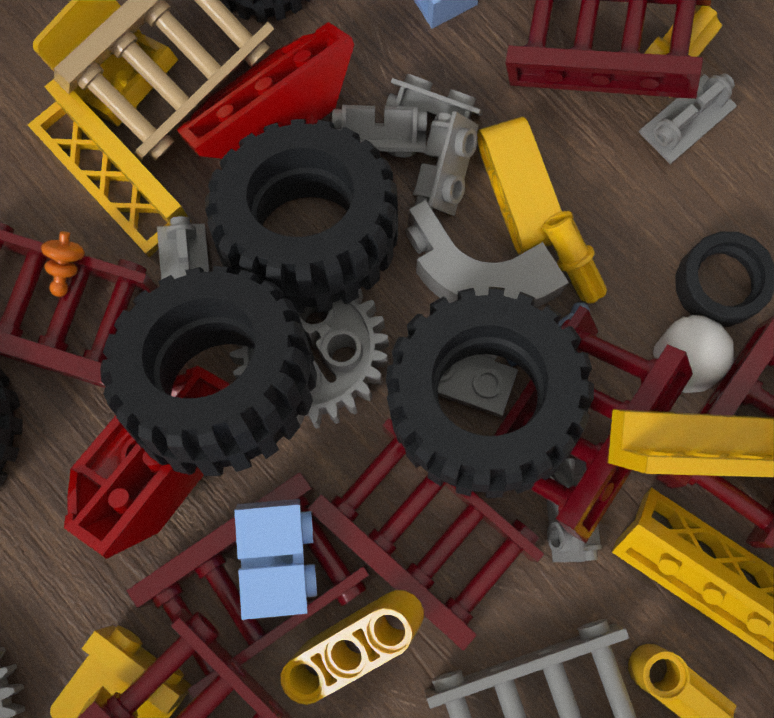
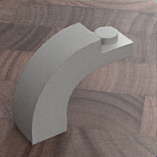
M426 200L409 209V227L405 229L406 235L418 254L424 251L426 253L417 259L416 273L439 298L445 297L449 303L458 300V291L474 288L475 295L481 296L488 295L489 287L505 288V297L517 299L520 291L535 297L533 306L538 308L560 296L569 283L543 242L508 261L497 263L482 262L465 255L453 244Z

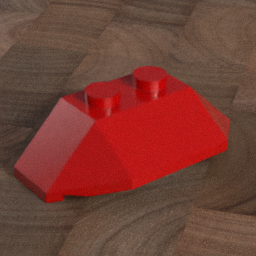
M327 22L315 30L316 33L303 35L288 43L207 99L192 114L190 120L183 123L177 129L178 133L199 156L222 159L230 149L237 151L240 148L239 141L247 135L253 133L254 136L264 133L263 128L274 123H278L279 127L291 125V120L305 119L306 124H317L318 120H322V118L336 108L355 45L352 37L330 22Z
M196 366L186 370V374L176 377L171 396L179 398L205 397L221 391L230 384L202 367ZM115 415L70 469L67 495L68 515H65L64 529L108 559L158 534L204 475L198 467L195 473L188 475L174 471L170 464H159L138 445Z

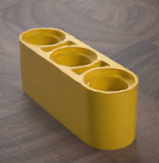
M521 116L479 129L477 131V142L481 158L515 250L521 255L542 242L546 247L552 246L542 225H544V222L549 217L562 212L528 121L525 117Z
M395 590L307 640L283 667L281 686L284 693L291 700L299 704L308 705L315 703L402 654L411 644L424 620V610L421 602L415 595L407 591ZM385 615L397 617L403 623L405 629L392 627L387 622ZM344 640L355 643L361 653L351 651L346 646ZM305 664L313 667L318 676L311 674L306 669Z

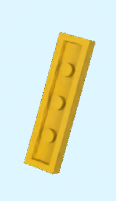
M53 79L44 87L56 102L32 120L28 126L148 257L152 256L159 250L158 235L156 232L147 241L138 232L139 213H159L167 222L164 226H171V218L178 216L188 217L186 212L73 90L68 94ZM67 114L74 122L72 139H52L46 130ZM82 132H83L90 140H82ZM62 149H71L70 157ZM100 150L103 153L101 171L81 170L79 168L80 151ZM111 163H112L120 172H118V171H111ZM91 180L100 181V188L98 189ZM110 181H127L133 185L131 203H112L108 200ZM141 195L147 200L149 204L140 203ZM120 212H130L129 221Z
M613 409L608 463L645 474L774 477V418Z
M651 487L643 496L635 520L616 539L612 553L774 661V567ZM654 510L667 518L673 529L667 528L652 518ZM697 540L711 547L716 558L714 559L705 553ZM741 569L752 574L761 588L750 583Z

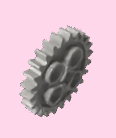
M361 288L358 289L359 298L348 304H344L341 299L332 303L331 310L322 311L328 315L319 324L306 323L307 317L318 311L317 306L305 307L304 313H298L309 344L314 349H318L323 363L336 376L335 382H328L319 370L316 362L313 361L317 372L316 387L310 391L313 402L309 413L305 416L310 417L315 428H320L322 415L327 413L335 424L340 423L338 409L345 407L355 415L358 413L354 401L357 396L368 401L372 400V394L367 383H383L382 374L374 367L388 366V355L379 351L389 347L388 335L379 333L385 328L383 316L372 317L376 312L374 301L370 300L361 304L363 299ZM238 345L242 348L230 352L233 362L242 365L233 371L236 379L248 366L254 349ZM342 347H350L356 350L355 355L345 362H338L332 359L333 354ZM298 414L297 420L301 425L304 416Z

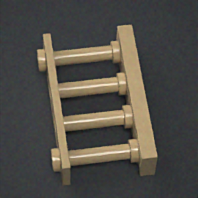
M127 0L54 68V80L68 94L78 86L83 90L89 88L143 142L136 149L134 156L141 163L149 155L156 161L173 145L175 141L169 135L245 61L252 67L270 49L265 41L274 28L269 22L253 36L220 0H194L240 48L221 66L169 12L171 6L167 3L169 0ZM146 22L151 27L156 25L208 79L190 98L136 44L138 38L134 33ZM112 54L117 58L123 56L176 110L158 129L102 75L104 70L100 65Z

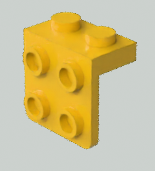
M71 0L34 39V51L54 71V68L119 9L121 5L117 0ZM139 29L134 33L138 38L136 44L167 74L178 61L171 49L142 34ZM112 54L100 65L104 70L102 75L135 108L153 89L123 56L117 58ZM78 86L74 89L75 93L94 113L117 127L122 123L89 88L83 90Z
M112 625L95 630L81 648L89 654L52 704L50 708L51 717L77 718L85 703L102 686L111 695L115 692L122 694L157 658L141 647L143 643L134 633L122 626L115 627ZM180 669L173 673L137 709V718H171L188 694V689L192 687L190 683L183 679L184 674Z

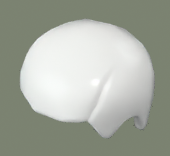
M703 315L683 316L675 321L655 344L653 351L654 358L658 359L666 345L669 344L687 353L693 375L682 392L684 393L702 392L710 389L724 378L734 363L733 339L721 324Z

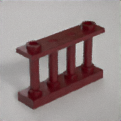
M535 0L527 44L524 46H508L505 63L510 86L697 99L703 57H693L688 54L696 5L711 6V0H581L574 45L570 49L545 47L554 0ZM600 1L628 2L621 49L617 52L592 50ZM647 3L676 4L669 53L666 55L640 53Z
M0 222V251L5 249L26 256L0 321V355L105 388L101 381L100 366L102 361L107 359L103 350L109 334L116 335L118 331L114 326L116 320L123 310L127 311L134 290L142 292L146 290L150 293L158 288V286L146 274L147 269L137 263L119 259L118 264L115 265L84 255L81 260L73 261L78 271L75 276L67 278L66 282L69 290L66 295L60 297L46 335H40L37 343L23 339L24 331L20 329L45 262L51 260V258L43 255L41 251L43 242L13 234L14 229ZM93 276L116 284L91 350L85 349L83 357L66 352L69 345L64 342L89 277Z
M579 306L573 317L566 320L560 327L563 330L568 326H572L579 335L581 341L577 348L578 353H588L641 379V386L633 399H628L624 402L594 388V399L589 408L612 419L613 409L669 412L693 375L687 353L669 344L666 345L658 359L653 358L649 361L597 337L598 329L589 310L585 307ZM532 380L529 381L494 436L514 432L525 426L530 420L537 405V390ZM611 433L604 443L599 442L597 445L583 437L579 438L570 454L586 462L587 470L577 486L572 485L568 488L549 477L546 480L541 478L536 481L531 488L532 491L558 505L559 514L556 520L570 535L585 544L632 471L631 469L608 463Z
M774 316L758 324L735 358L731 369L720 380L698 414L733 416L740 404L746 406L750 403L768 417L774 418V396L762 388L763 382L758 379L767 365L770 367L774 365ZM656 474L655 478L670 489L684 487L687 483L690 485L697 483L756 525L745 541L753 548L774 547V498L766 508L722 476Z
M388 418L382 425V429L392 440L342 497L336 495L330 502L321 494L307 510L311 511L320 522L395 590H404L415 595L421 602L424 616L464 651L477 636L468 626L474 618L470 613L521 553L534 562H538L544 556V553L535 546L539 537L517 519L512 524L508 523L473 491L471 492V497L455 493V486L446 482L439 486L428 479V475L379 531L374 528L367 535L353 522L359 515L356 510L406 454L404 446L397 440L392 420ZM446 486L467 507L418 564L415 565L412 562L405 569L391 557L392 553L397 549L393 544L439 491ZM483 519L503 536L505 541L454 600L450 596L443 604L429 591L435 583L432 578Z
M299 472L256 502L300 499L301 512H308L307 507L310 506V502L306 497L314 493L315 490L306 476ZM234 516L126 591L137 608L154 603L157 609L163 607L172 622L175 614L182 607L193 616L180 596L184 592L180 584L196 573L200 579L206 577L249 645L233 657L242 665L334 599H337L340 605L344 606L364 592L367 588L361 580L369 576L370 572L364 565L351 574L312 516L313 543L307 545L334 587L310 604L307 601V614L292 615L266 634L257 618L242 620L240 592L223 567L226 563L223 554L237 545ZM197 652L193 654V657L206 677L188 689L192 698H195L218 675Z
M183 607L175 614L171 627L180 637L122 694L115 692L111 695L102 686L85 703L77 717L137 718V709L197 652L218 675L176 718H207L233 690L257 712L252 718H292L215 640L220 635L215 626L200 612H196L191 616Z

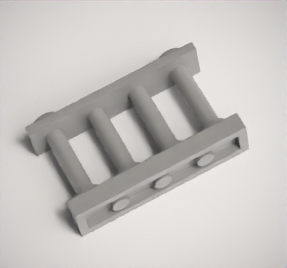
M607 619L596 620L578 627L577 630L580 636L463 676L461 670L444 673L432 679L434 687L425 690L429 707L431 709L445 704L450 718H472L465 696L494 686L505 718H527L514 679L543 669L559 717L582 718L562 662L591 652L614 717L637 718L611 648L612 644L629 639L627 630L616 624L608 625Z

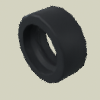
M720 231L704 237L681 259L675 274L676 293L683 308L691 315H703L721 324L723 327H731L758 314L771 301L774 294V262L769 251L755 238L740 232ZM714 254H725L737 259L746 268L751 279V292L742 303L735 306H724L714 302L703 291L699 282L698 270L701 263L707 257Z

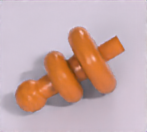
M65 231L60 232L59 240H49L41 245L43 255L51 258V260L45 263L44 268L48 274L54 276V280L50 283L49 288L51 294L57 297L67 294L69 288L66 279L75 276L78 271L73 261L81 260L85 255L83 247L77 243L70 242V233Z

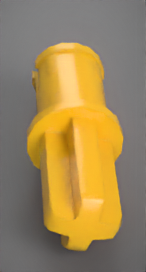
M559 212L549 217L544 222V225H542V228L547 233L559 257L557 265L561 271L567 272L580 300L586 301L588 304L595 303L607 293V287L592 259L595 251L592 246L585 244L573 219L572 212Z

